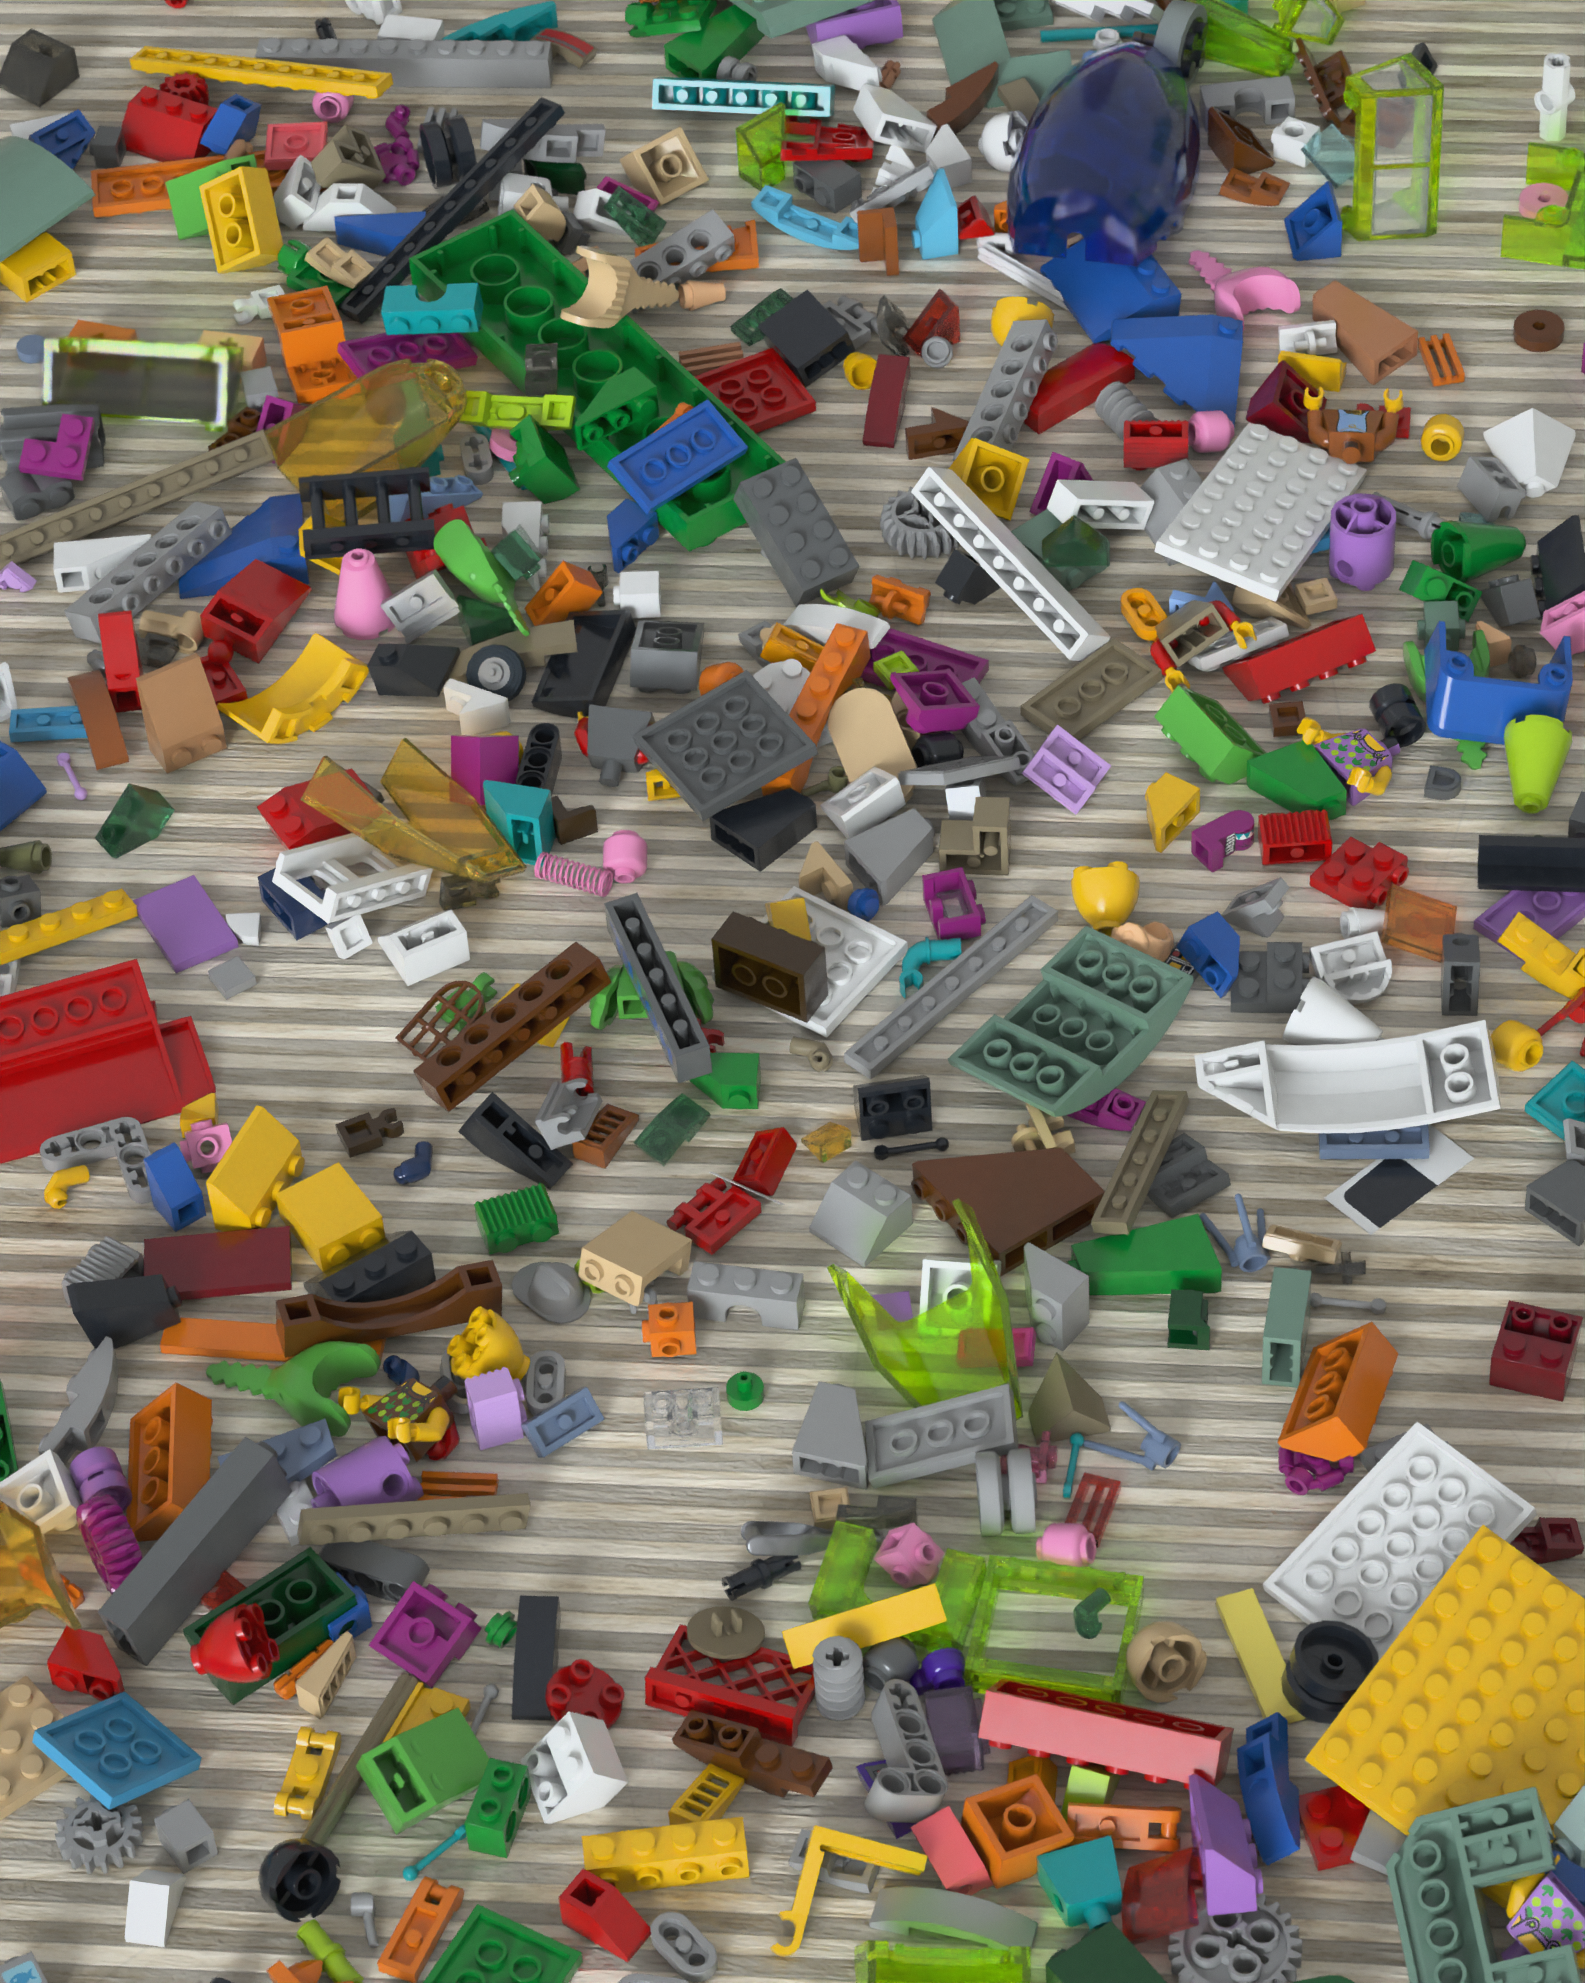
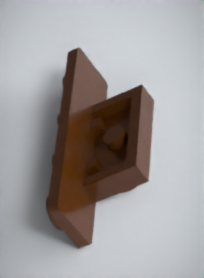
M1300 37L1295 40L1299 51L1295 54L1302 67H1307L1303 71L1306 79L1311 86L1315 85L1311 91L1317 102L1323 104L1319 107V110L1327 123L1332 120L1336 127L1340 129L1342 121L1337 108L1362 94V91L1342 50L1317 64L1314 56Z

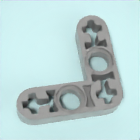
M122 1117L51 1137L41 1144L40 1156L42 1164L50 1172L87 1165L116 1156L130 1198L136 1203L141 1204L152 1202L144 1160L134 1165L126 1163V1160L132 1156L138 1155L146 1158L151 1155L141 1124L135 1118ZM124 1133H129L132 1143L126 1144ZM90 1140L101 1142L94 1149H85L83 1147ZM72 1147H76V1152H72ZM60 1152V1156L54 1157V1153ZM144 1176L147 1185L144 1188H141L138 1178Z

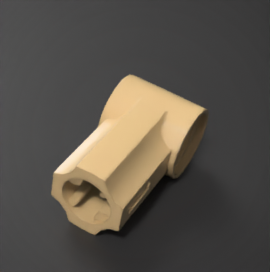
M144 610L140 617L138 629L140 637L171 643L180 653L193 654L205 637L201 625V613L187 611L181 617Z

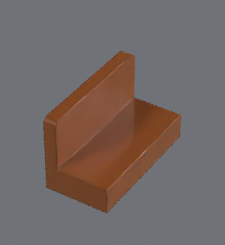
M894 207L858 211L857 226L860 262L884 260L887 276L899 275L898 236Z

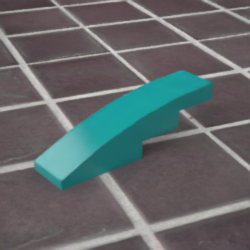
M548 1L500 13L459 29L443 37L442 40L530 41L545 28L555 29L558 27L556 3Z

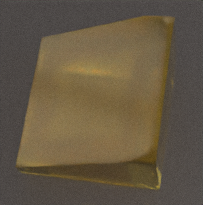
M828 1122L801 1138V1142L824 1163L852 1146L851 1131L845 1126Z

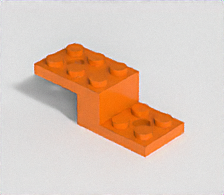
M328 286L268 297V308L278 332L284 368L298 404H315L320 402L321 399L329 397L344 398L350 396L353 392L360 391L357 376L337 352L338 343L344 342L345 336L342 320Z

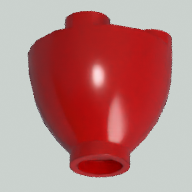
M243 1603L219 1615L205 1630L200 1642L192 1645L190 1649L191 1661L198 1674L205 1675L209 1673L217 1678L236 1683H251L269 1677L272 1670V1662L278 1661L280 1655L277 1643L274 1639L268 1637L264 1626L262 1609L256 1603L250 1605Z

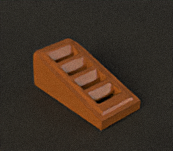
M607 1104L596 1115L586 1138L572 1143L574 1158L606 1169L639 1121V1115ZM610 1117H614V1118H616V1119L622 1120L623 1122H620V1121L611 1119ZM608 1124L610 1126L616 1127V1129L606 1127L605 1125ZM601 1132V1133L607 1134V1135H609V1136L607 1137V1136L601 1135V1134H599V1133Z

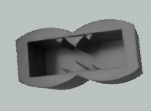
M20 470L0 479L2 498L16 520L32 518L42 513L45 509L59 508L75 498L70 479L21 473Z

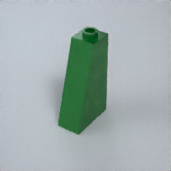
M733 5L708 19L701 31L685 32L664 44L666 69L679 78L717 79L718 67L726 56L734 57L740 61L765 34L758 30L754 17L738 6Z
M1199 1214L1133 1229L1129 1235H1109L1072 1244L1071 1260L1066 1262L1068 1265L1089 1276V1296L1171 1294V1289L1203 1291V1294L1221 1292L1222 1267Z

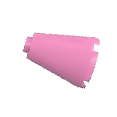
M353 549L344 555L334 609L336 627L341 628L345 636L357 640L378 638L379 632L387 628L388 632H390L395 627L380 606L383 600L393 594L374 554L366 549Z

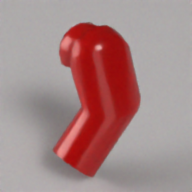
M455 1419L454 1423L444 1433L443 1438L427 1451L426 1454L429 1459L434 1461L444 1460L459 1444L460 1437Z

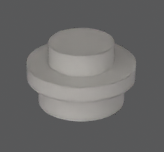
M939 336L932 337L922 347V358L928 366L942 368L951 361L953 348L947 339Z

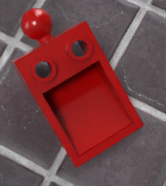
M258 559L253 560L217 591L200 615L203 635L213 640L207 650L210 661L221 666L222 663L232 660L235 651L259 664L309 595L311 587Z

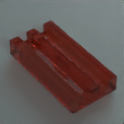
M1084 1472L1065 1523H1076L1090 1485H1097L1082 1525L1086 1527L1089 1533L1094 1535L1096 1548H1099L1121 1491V1481ZM1105 1488H1110L1093 1531H1090L1089 1529Z

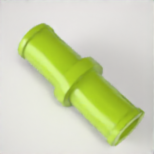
M316 1919L307 1921L298 1929L297 1939L304 1944L315 1960H322V1972H326L334 1983L342 1981L363 1983L364 1978L346 1959L345 1949L339 1943H334Z

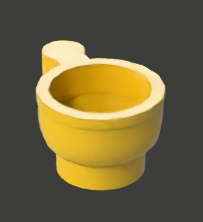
M854 352L845 358L843 363L845 377L855 389L865 390L871 387L877 362L873 357L868 354Z

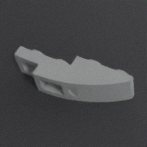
M482 119L480 148L489 151L519 119ZM556 124L522 159L576 163V157H602L605 127L603 124Z
M975 677L962 682L963 686L980 705L977 718L969 722L966 728L960 730L981 756L1019 757L1020 769L1000 773L999 775L1015 786L1028 781L1029 779L1022 772L1035 755L1011 719L1007 721L1003 719Z
M106 1336L98 1348H94L90 1352L87 1362L79 1373L72 1376L69 1380L66 1393L70 1407L67 1406L62 1411L58 1423L50 1433L45 1434L41 1439L38 1448L40 1455L51 1449L66 1465L76 1450L83 1452L95 1447L113 1411L118 1389V1362L112 1338Z

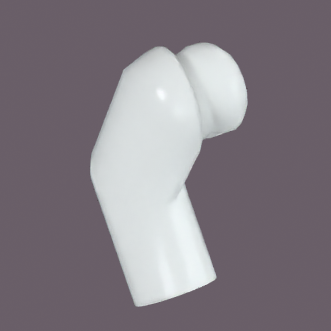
M995 233L993 236L976 238L978 250L985 244H990L995 248L1005 247V253L1008 255H1014L1021 251V245L1019 244L1021 239L1015 233Z

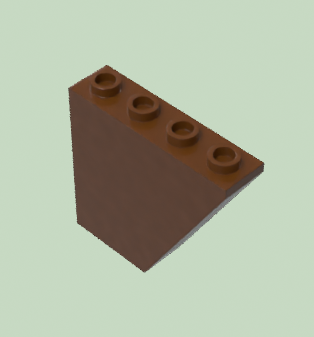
M1062 1148L920 1160L912 1164L913 1181H911V1186L916 1196L921 1200L925 1199L933 1207L938 1219L942 1222L946 1221L955 1230L956 1236L964 1245L968 1244L976 1252L978 1259L1001 1261L1000 1277L1024 1263V1246L1028 1242L1046 1251L1090 1225L1105 1193Z

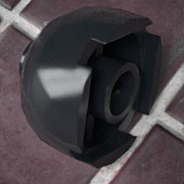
M306 1838L285 1840L273 1847L265 1856L260 1866L258 1880L262 1897L275 1913L295 1923L302 1922L299 1919L305 1918L310 1913L311 1917L315 1918L322 1914L333 1902L339 1890L341 1880L336 1877V1865L340 1867V1862L334 1853L322 1844Z

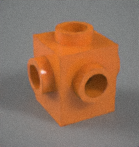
M666 1302L648 1305L649 1320H642L643 1343L650 1342L652 1357L697 1354L693 1302Z

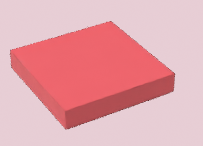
M327 122L269 124L267 126L265 168L267 171L289 170L300 155L311 162L327 144Z

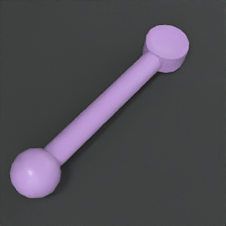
M68 753L58 754V765L64 766L75 788V798L84 800L88 793L85 788L80 786L70 766V755Z

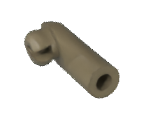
M796 1036L792 1037L789 1048L790 1053L807 1057L812 1068L817 1072H825L831 1068L833 1057L824 1042Z

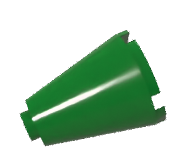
M1443 521L1440 523V529H1434L1430 545L1433 565L1439 564L1442 573L1467 583L1521 558L1526 548V539L1523 533L1513 526Z

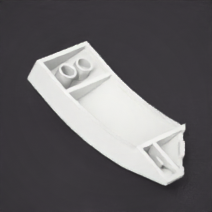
M1486 1020L1379 1041L1327 1045L1266 1044L1265 1040L1194 1055L1199 1088L1279 1131L1306 1133L1384 1131L1427 1125L1501 1109L1495 1051Z

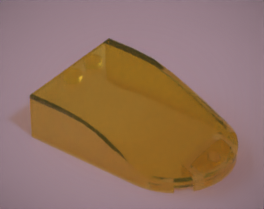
M410 359L398 360L372 370L264 431L277 469L300 493L298 481L300 477L407 469L409 467L420 468L462 418L467 406V393L460 374L452 366L442 361L427 359L426 363H411ZM376 496L356 498L358 519L377 508ZM343 499L323 501L324 513L345 523Z

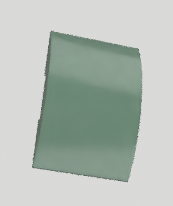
M7 136L0 139V262L95 196L94 191L63 161L38 144L17 136Z
M1085 926L1040 969L1043 980L1004 1018L994 1014L948 1058V1062L950 1065L1053 1117L1069 1115L1088 1107L1106 1096L1131 1075L1146 1059L1178 1014L1194 982L1193 976Z

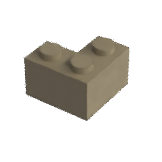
M344 125L310 162L317 183L326 189L333 183L365 184L374 190L386 177L368 133L348 125Z
M975 797L973 821L942 820L939 842L940 872L963 867L965 874L1009 875L1011 853L1010 798Z

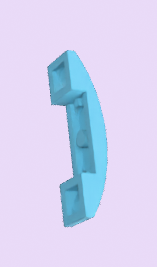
M765 185L751 202V207L766 221L799 240L834 250L859 249L858 226L851 217L846 216L841 223L793 205V195Z

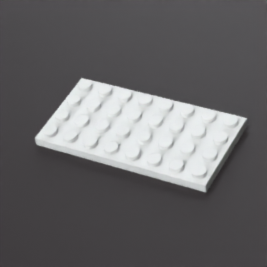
M1249 422L1158 539L1154 552L1276 602L1330 528L1331 510L1335 503L1346 496L1353 495L1365 479L1367 469L1358 466L1356 463L1347 464L1340 458L1328 456V453L1323 449L1312 448L1298 442L1293 437L1280 435L1270 431L1263 425Z

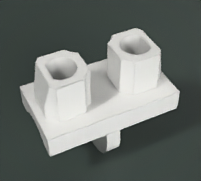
M1334 320L1278 327L1279 352L1289 351L1309 355L1337 353L1336 322Z

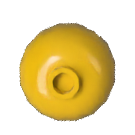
M1026 297L1002 298L996 302V307L993 306L991 316L993 337L999 345L1003 346L1013 321L1047 319L1052 329L1054 321L1053 311L1039 301L1037 306L1027 304L1028 298Z

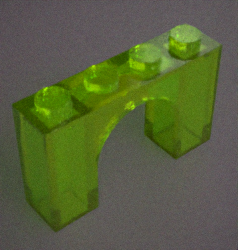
M836 1520L808 1602L813 1619L818 1620L873 1602L864 1592L865 1581L878 1545L873 1529ZM947 1548L935 1583L947 1621L902 1636L908 1638L914 1645L927 1648L929 1652L943 1648H955L963 1652L988 1574L985 1557Z

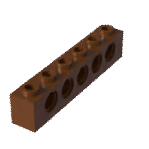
M574 942L413 1070L426 1095L446 1111L450 1112L612 983L602 962L595 954L578 942Z

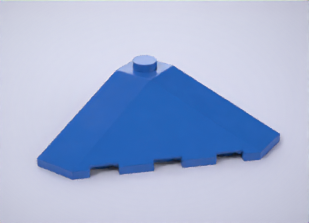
M1213 314L1112 319L1111 345L1118 352L1125 348L1136 357L1133 365L1150 379L1155 375L1165 383L1166 386L1163 392L1175 403L1181 406L1185 402L1196 412L1223 411L1235 427L1243 346L1242 320Z
M300 493L269 497L255 512L247 515L231 528L232 534L179 578L180 599L215 595L219 589L255 559L304 584H309L308 560H305L300 555L298 529L304 524L303 502L301 503Z

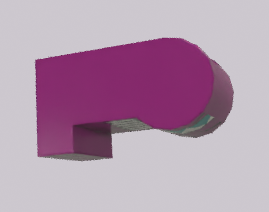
M1234 810L1193 830L1191 853L1212 873L1223 867V858L1234 853V851H1243L1253 845L1254 817L1247 811Z

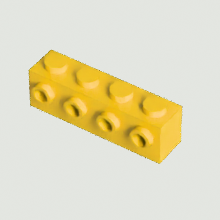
M743 1816L582 1836L585 1870L615 1886L620 1893L750 1877Z

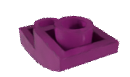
M1115 1088L1110 1094H1107L1095 1103L1066 1116L1097 1127L1131 1131L1146 1102Z

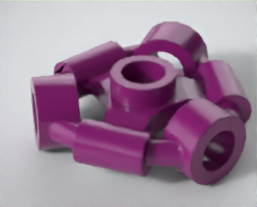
M400 136L394 143L387 144L383 142L374 146L386 175L381 182L397 181L400 185L406 186L414 180L415 170L420 167L419 152L414 150L413 143L408 138Z
M1282 1447L1278 1449L1279 1471L1285 1474L1286 1486L1298 1495H1305L1312 1489L1327 1490L1344 1482V1476L1347 1473L1354 1472V1457L1347 1456L1338 1460L1339 1468L1335 1469L1330 1466L1329 1460ZM1310 1472L1316 1475L1315 1479L1313 1478Z

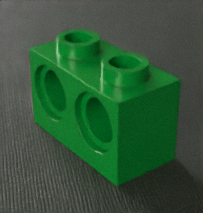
M489 1758L465 1821L469 1850L503 1858L508 1857L532 1794L528 1766Z

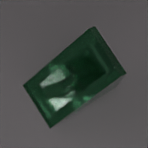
M1073 515L1042 539V565L1044 567L1108 566V538Z
M458 595L456 598L457 603L462 605V610L458 613L459 623L470 647L519 630L506 608L463 595Z

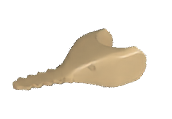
M577 246L576 253L584 256L589 267L588 284L582 297L574 305L562 309L560 318L582 326L610 328L634 308L637 310L640 307L645 309L647 306L654 308L655 305L659 308L663 305L669 308L672 303L678 300L679 292L672 283L668 285L667 282H662L660 284L658 280L653 282L651 278L639 277L630 261L624 257L599 248Z

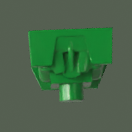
M530 414L509 431L510 435L517 440L515 443L517 449L516 454L513 456L516 468L508 474L517 488L525 486L543 504L563 500L581 490L565 448L540 426Z

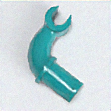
M925 937V940L917 942L910 947L902 960V973L899 977L901 995L906 998L905 989L912 985L917 987L918 990L923 987V976L919 972V968L923 964L927 963V965H930V962L955 960L962 954L961 938L929 940V937Z

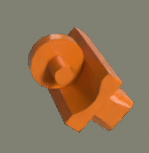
M875 575L872 577V594L869 603L878 608L884 618L892 619L895 616L921 625L925 621L931 592L922 587L914 588L903 584L901 580L893 577L886 578Z

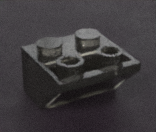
M31 28L11 44L0 71V88L41 107L80 77L75 48Z

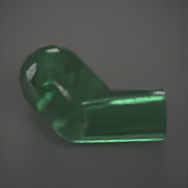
M1101 1587L1096 1588L1073 1610L1075 1630L1085 1639H1093L1100 1633L1102 1622H1099L1098 1613L1111 1602L1109 1594Z

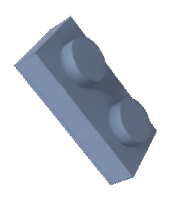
M581 1387L521 1424V1427L538 1458H544L605 1419L588 1387Z

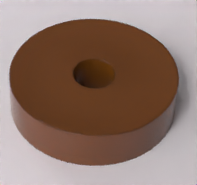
M1526 311L1520 314L1514 321V341L1521 348L1532 352L1553 350L1564 339V322L1558 315L1550 311Z

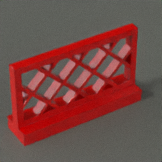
M680 1624L656 1668L650 1667L645 1676V1705L686 1717L691 1710L738 1722L758 1728L763 1739L793 1747L798 1737V1726L815 1695L813 1663L793 1669L789 1654L761 1647L758 1651L747 1657L721 1663L717 1658L706 1656L697 1650L684 1653L681 1645L684 1640H688L687 1626ZM709 1658L713 1665L712 1667L695 1671L691 1664L692 1662ZM766 1662L773 1664L775 1669L758 1674L753 1665ZM683 1665L688 1674L679 1675L667 1670ZM745 1668L749 1677L732 1682L728 1673ZM802 1672L812 1675L809 1680L794 1684L790 1675ZM720 1676L724 1685L718 1686L704 1682V1680ZM781 1678L786 1687L769 1692L764 1683ZM756 1686L761 1695L753 1696L739 1691ZM793 1696L797 1705L792 1707L777 1701Z

